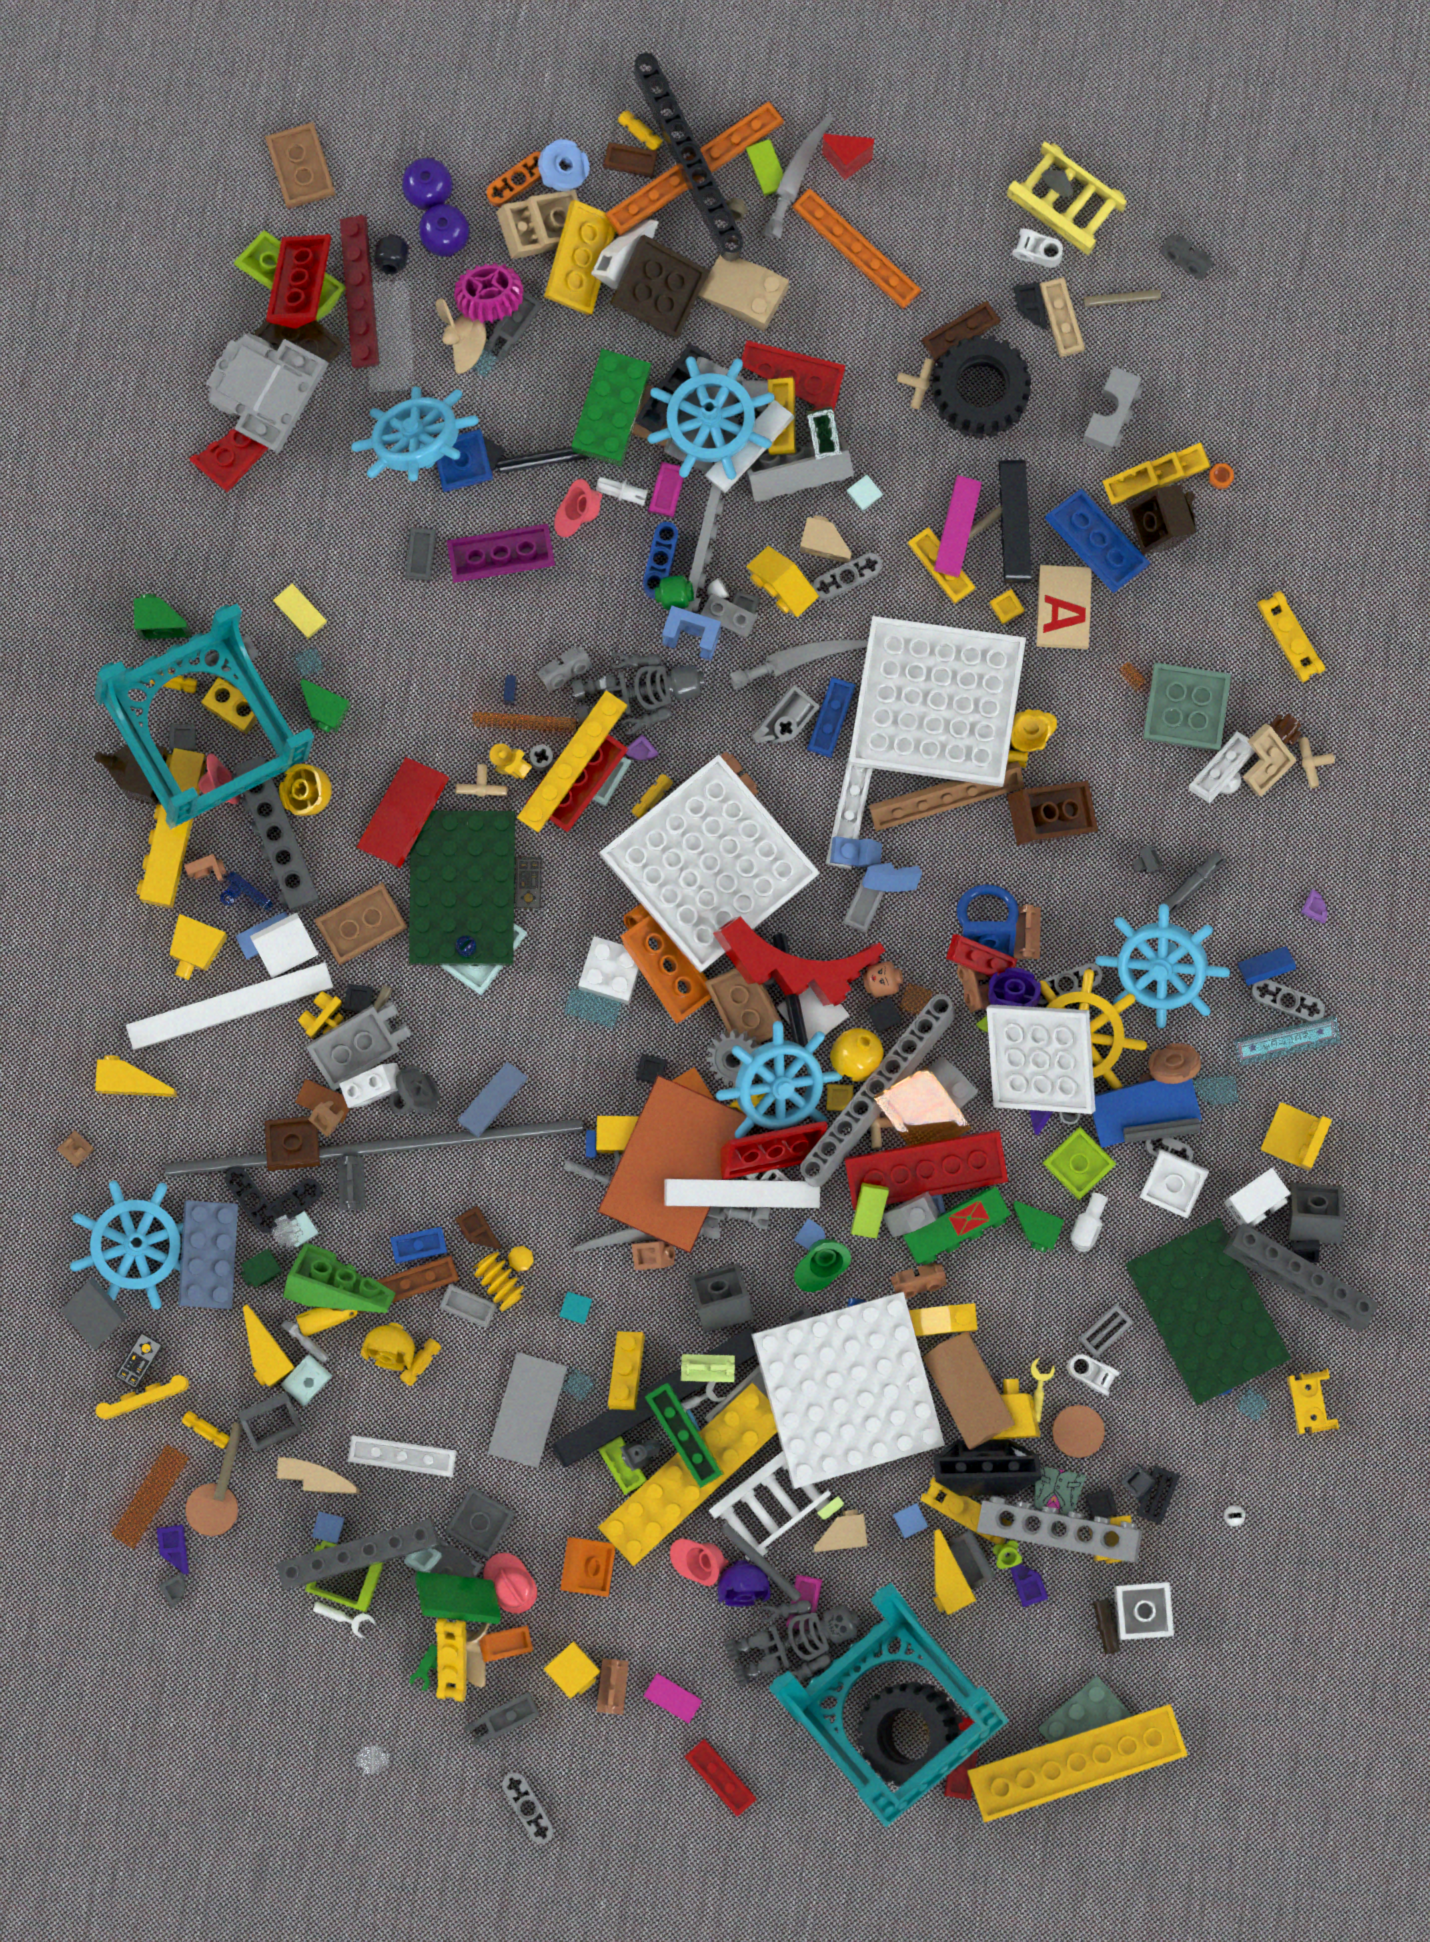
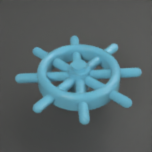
M688 357L686 365L691 378L681 384L673 395L659 388H652L650 391L652 397L669 404L667 408L668 428L648 435L647 440L653 444L672 438L675 445L687 455L679 470V475L683 478L689 475L695 461L699 460L703 462L721 461L727 478L733 480L737 474L731 457L740 452L748 441L767 449L772 446L770 439L753 432L755 426L754 408L771 403L775 396L769 392L750 398L745 388L736 381L743 366L741 359L737 358L733 361L725 376L715 373L700 374L695 358ZM707 387L720 388L714 400L709 398L706 390ZM696 391L701 408L685 401V399ZM729 392L740 402L722 408ZM679 409L697 418L678 424ZM744 412L743 426L725 419ZM700 428L693 444L682 434ZM720 428L737 436L730 443L726 444ZM711 432L716 448H702Z
M415 386L411 391V399L395 405L387 412L377 408L371 409L370 416L378 420L374 426L371 438L356 441L351 445V449L354 452L374 449L379 460L368 469L367 476L374 478L388 467L394 470L408 471V479L414 482L418 479L419 468L432 467L444 455L455 460L459 459L460 452L453 448L459 429L475 426L479 422L478 417L475 415L456 419L451 407L461 399L462 392L456 389L441 401L436 398L421 397V388ZM422 415H427L424 419L420 420ZM439 418H442V419L445 421V422L433 424V423L436 422ZM394 429H396L397 431H399V432L390 434ZM439 434L437 438H434V437L430 436V435ZM396 443L390 450L386 449V445ZM407 447L409 448V452L402 453Z
M1167 904L1159 906L1158 923L1147 924L1136 930L1122 917L1115 918L1114 924L1127 937L1119 957L1098 956L1095 959L1096 964L1099 966L1118 968L1119 978L1125 991L1113 1000V1005L1127 994H1133L1139 1003L1156 1009V1026L1158 1028L1166 1026L1168 1009L1179 1008L1189 1002L1203 1016H1208L1211 1010L1198 996L1206 976L1225 978L1230 975V970L1227 967L1208 965L1205 950L1200 942L1213 932L1212 926L1205 925L1193 935L1186 929L1169 923V907ZM1158 938V952L1156 953L1145 940ZM1168 939L1179 943L1180 946L1176 948V944H1174L1173 942H1168ZM1137 947L1148 960L1130 958L1131 952ZM1188 952L1194 961V964L1177 963ZM1132 969L1149 971L1137 980ZM1177 973L1195 975V978L1188 986ZM1153 980H1157V993L1145 988ZM1167 980H1169L1179 992L1174 994H1167Z
M775 1021L773 1023V1042L760 1046L751 1054L739 1045H735L732 1048V1053L743 1064L739 1069L735 1088L719 1090L716 1093V1098L721 1101L736 1098L739 1107L747 1116L734 1133L737 1139L745 1137L755 1123L761 1127L778 1131L793 1127L808 1116L817 1123L827 1122L826 1116L815 1108L822 1094L823 1083L839 1081L843 1076L838 1074L837 1071L822 1073L818 1061L812 1055L825 1038L823 1032L815 1033L806 1046L802 1047L797 1043L784 1041L783 1024L780 1021ZM784 1055L797 1056L784 1071ZM774 1058V1069L764 1063ZM805 1064L808 1075L793 1078ZM757 1073L759 1075L757 1078L763 1081V1083L751 1085ZM807 1086L803 1097L794 1091V1088ZM766 1093L756 1107H754L751 1096ZM785 1099H789L796 1105L787 1112ZM775 1100V1115L763 1114Z
M115 1180L110 1181L108 1186L115 1205L107 1209L97 1221L80 1213H75L72 1217L75 1223L92 1230L90 1238L91 1255L73 1261L70 1264V1269L76 1272L95 1265L98 1272L111 1283L107 1294L113 1301H115L120 1288L129 1290L146 1289L152 1308L160 1309L162 1303L155 1285L165 1279L173 1269L180 1271L181 1260L178 1259L180 1253L179 1234L183 1233V1222L175 1224L171 1216L159 1207L167 1191L165 1183L158 1184L150 1202L144 1200L125 1201L119 1183ZM130 1211L145 1212L137 1230L134 1228L129 1214ZM119 1215L125 1234L108 1227V1223ZM154 1217L165 1228L146 1235ZM105 1236L121 1245L101 1251V1238ZM169 1238L168 1254L149 1246ZM124 1255L117 1272H114L105 1262ZM145 1256L163 1263L162 1267L151 1275ZM134 1259L141 1276L139 1279L126 1278Z

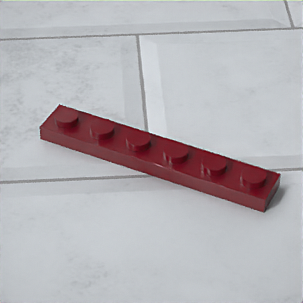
M360 215L339 219L352 367L354 369L378 366L380 363L367 217Z

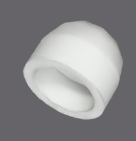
M719 578L708 585L707 594L709 596L712 593L723 599L729 596L726 587Z
M1238 1505L1229 1506L1224 1511V1520L1230 1526H1239L1245 1520V1511ZM1228 1513H1241L1242 1518L1229 1519Z

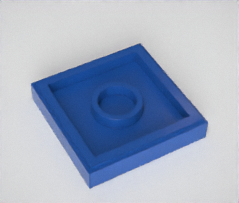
M481 429L458 435L453 448L460 452L459 459L455 460L444 455L436 461L444 493L494 479Z

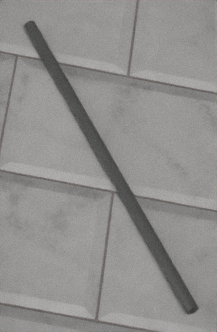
M582 1119L489 1128L479 1138L469 1131L323 1146L319 1147L320 1160L583 1132ZM266 1153L166 1163L165 1175L167 1177L223 1171L232 1168L267 1166Z

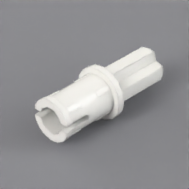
M600 477L596 485V490L601 493L618 497L619 501L624 499L644 506L648 490L627 485L626 481L621 483L605 477Z

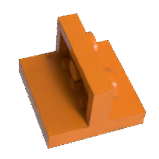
M568 1537L560 1590L609 1597L616 1547L612 1543Z

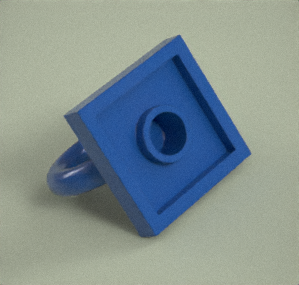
M991 884L978 885L967 890L957 905V918L963 928L962 936L1013 957L1016 923L1019 918L1018 904L1013 895L1006 889ZM994 895L1006 903L1009 914L1006 922L970 921L967 915V907L978 896Z

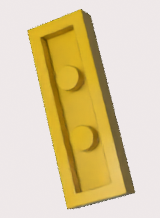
M793 377L768 379V393H773L775 396L774 400L794 416L790 424L772 442V446L768 448L770 455L796 453L795 381Z
M928 527L908 542V546L955 605L974 591L975 586L962 569L958 578L933 571L940 541Z
M617 1331L608 1407L610 1409L636 1410L645 1341L643 1332Z

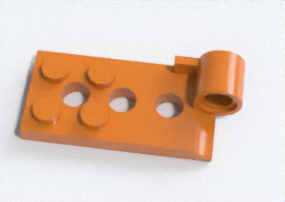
M641 903L624 915L623 920L628 930L620 936L623 946L675 1023L681 1022L712 998L705 984V981L708 979L703 972L700 973ZM649 938L656 940L658 944L656 951L650 948L648 944ZM664 959H667L671 962V972H668L664 969ZM679 981L684 982L687 987L685 994L681 993L678 989Z

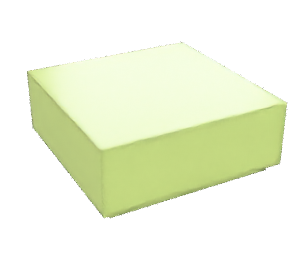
M837 1496L817 1514L822 1520H826L840 1509L844 1503Z

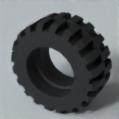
M973 335L972 340L968 341L966 337L959 340L957 346L952 344L947 349L946 354L941 356L935 369L932 392L934 395V405L939 409L938 414L942 420L946 419L950 428L954 430L957 427L961 430L960 434L968 436V433H973L975 438H983V434H989V437H994L1001 430L1003 432L1008 431L1013 423H1017L1020 420L1028 404L1031 392V373H1028L1029 366L1025 359L1022 360L1020 358L1021 352L1017 348L1012 350L1009 347L1010 343L1004 339L1001 343L995 341L996 336L988 335V339H981V335ZM976 366H985L997 371L1003 377L1006 384V391L1002 400L989 407H977L967 403L960 396L957 387L958 379L965 370Z
M909 1682L887 1687L881 1690L879 1695L873 1696L868 1701L870 1706L863 1708L861 1713L864 1721L858 1722L857 1731L862 1732V1737L857 1738L858 1746H863L864 1753L861 1754L862 1758L865 1761H870V1767L875 1773H881V1780L886 1783L893 1781L894 1786L901 1787L965 1731L959 1728V1723H963L961 1715L956 1716L954 1712L957 1708L956 1704L953 1701L947 1702L945 1700L947 1698L945 1692L942 1690L935 1691V1686L928 1683L921 1685L920 1682ZM904 1709H911L920 1714L927 1723L930 1732L929 1747L925 1755L916 1760L904 1756L897 1749L892 1738L893 1721L896 1715Z

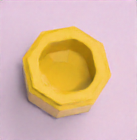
M525 1246L514 1247L508 1255L510 1267L517 1272L528 1271L534 1263L532 1251Z

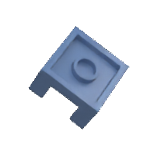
M671 606L662 633V637H664L662 645L674 649L680 632L683 630L690 635L702 637L700 657L712 661L721 634V621Z

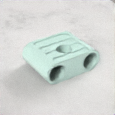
M309 1354L282 1382L281 1386L305 1407L331 1379L332 1375Z

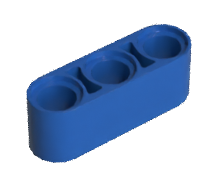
M671 522L660 523L656 527L643 579L644 592L652 599H656L655 590L650 589L648 583L652 580L661 581L663 577H670L678 544V530ZM663 531H670L674 536L671 540L664 541L660 538V534ZM659 555H663L668 561L665 565L661 566L655 564L654 559Z

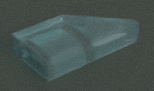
M1235 1075L1192 1081L1195 1092L1210 1105L1238 1102Z

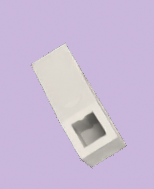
M645 219L619 236L601 252L591 274L610 288L616 289L640 236L646 235L653 238L659 222Z

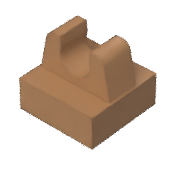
M332 1101L324 1104L321 1102L315 1107L308 1119L326 1137L334 1132L344 1115L342 1110L338 1114H334L330 1110L334 1104Z
M74 1130L57 1150L77 1168L92 1153L94 1148Z

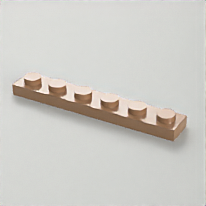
M1018 761L1007 764L1003 787L953 780L871 804L869 809L875 831L1025 788L1021 767Z

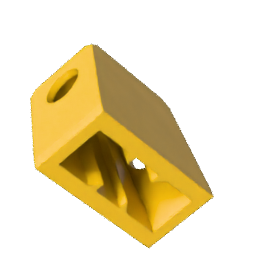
M179 914L170 949V956L180 961L174 975L189 981L194 967L206 971L227 940L228 935L221 930Z
M1004 1379L1003 1395L1001 1397L1016 1425L991 1439L1040 1437L1032 1395L1019 1394V1379Z

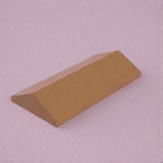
M969 1332L962 1333L940 1343L923 1356L969 1450L1016 1425Z

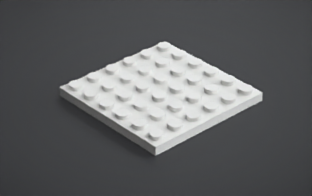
M872 616L849 765L1003 787L1026 638Z
M720 755L712 759L599 852L604 861L700 973L726 953L713 935V932L732 918L739 916L753 930L820 874Z
M904 1292L751 1334L791 1484L794 1489L945 1446Z

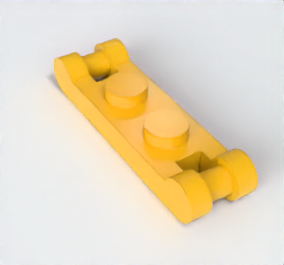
M1279 590L1273 594L1272 598L1257 602L1261 614L1299 680L1303 683L1309 680V676L1312 674H1320L1325 671L1323 662L1314 651L1287 604L1283 593ZM1278 606L1281 613L1274 616L1271 609ZM1308 658L1311 664L1306 667L1302 666L1301 661Z
M175 1375L169 1384L161 1386L159 1382L145 1387L146 1392L136 1395L135 1392L125 1394L120 1397V1402L112 1405L104 1402L100 1403L96 1407V1414L98 1417L106 1420L184 1392L189 1387V1381L182 1375Z
M932 1477L929 1482L931 1486L926 1494L923 1493L920 1501L995 1545L1005 1544V1537L977 1532L982 1505L967 1496L955 1494L937 1483L935 1478ZM940 1491L946 1494L942 1503L935 1500ZM1002 1517V1521L1006 1526H1011L1013 1524L1012 1522Z
M438 1618L436 1623L438 1687L436 1695L440 1699L450 1697L454 1698L455 1701L464 1702L467 1690L466 1622L457 1620L455 1623L448 1622L447 1618ZM449 1683L456 1684V1687H449Z

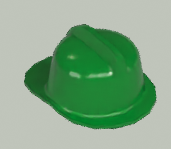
M820 1239L810 1246L808 1254L795 1268V1283L805 1292H816L824 1289L847 1269L851 1262L850 1251L845 1245L837 1242L835 1239Z

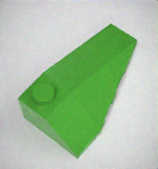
M308 1243L304 1244L288 1274L284 1298L306 1306L387 1313L395 1297V1292L371 1277L364 1278L356 1272V1267L351 1264L347 1266L336 1260L337 1255Z

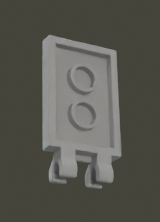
M392 1001L383 1005L378 1011L375 1010L373 1005L369 1006L305 1045L332 1091L339 1088L340 1083L362 1074L400 1051L397 1043L412 1035L405 1023L399 1025L394 1030L388 1024L387 1019L399 1013Z

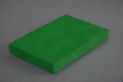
M417 1572L415 1581L423 1616L499 1624L501 1614L493 1580Z

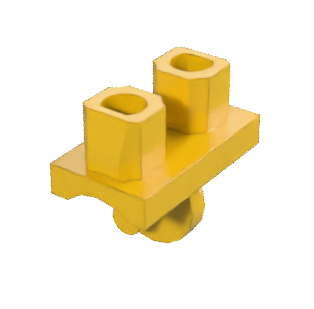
M496 744L489 751L490 761L497 765L495 771L499 774L512 775L516 779L519 777L524 779L532 768L529 763L522 759L525 753L520 749H510L505 744Z
M321 991L313 1002L323 1010L322 1013L316 1018L306 1010L299 1017L298 1022L311 1039L315 1038L325 1024L328 1026L322 1032L323 1034L337 1027L344 1019L340 1013L333 1020L330 1019L343 1004L336 996L333 998Z

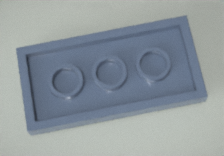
M184 1201L178 1306L232 1309L238 1204Z

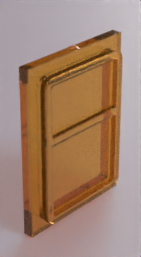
M928 1066L874 1096L875 1102L908 1146L954 1138L971 1129L970 1123Z

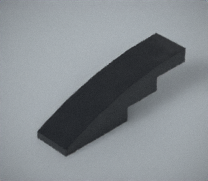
M689 342L678 361L674 362L665 378L661 379L656 388L673 395L681 384L691 378L686 365V359L694 357L697 361L698 357H703L710 361L711 355ZM650 396L635 419V423L652 433L660 431L667 422V408L669 404Z

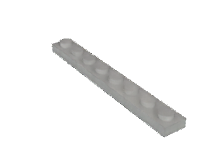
M728 417L729 421L739 425V418ZM725 430V443H730L737 435ZM713 483L689 581H692L694 601H690L688 608L684 609L693 613H698L701 598H697L698 589H704L707 574L703 573L705 564H710L713 549H709L711 539H716L719 525L715 524L717 515H722L725 500H721L722 490Z

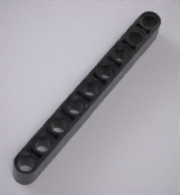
M641 53L635 59L634 77L721 257L726 261H736L742 255L743 237L657 59L650 53ZM641 65H648L652 69L650 71H642L639 67ZM652 87H659L662 92L655 94L650 89ZM669 109L673 114L665 116L660 111ZM680 131L684 136L682 138H675L671 133ZM689 153L692 154L695 158L693 160L688 161L685 160L682 157V155ZM699 175L704 177L705 181L697 183L693 180V177ZM712 198L716 203L714 205H707L703 200ZM723 220L727 226L720 228L714 222ZM732 242L735 243L738 246V248L735 250H729L726 248L725 244Z
M752 1326L704 1355L735 1356L736 1368L757 1355L751 1335L757 1332ZM680 1368L639 1392L636 1410L611 1409L556 1441L551 1447L563 1468H566L655 1416L654 1411L645 1398L649 1393L666 1383H670L679 1400H682L706 1386L709 1382L681 1381Z

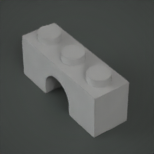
M1113 366L1102 396L1112 400L1116 405L1117 411L1110 416L1093 413L1082 442L1108 453L1112 452L1114 446L1119 448L1124 433L1120 432L1123 423L1129 424L1134 410L1130 409L1133 400L1138 402L1144 388L1139 386L1141 377Z

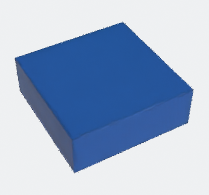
M586 1130V1159L597 1158V1132L595 1130Z

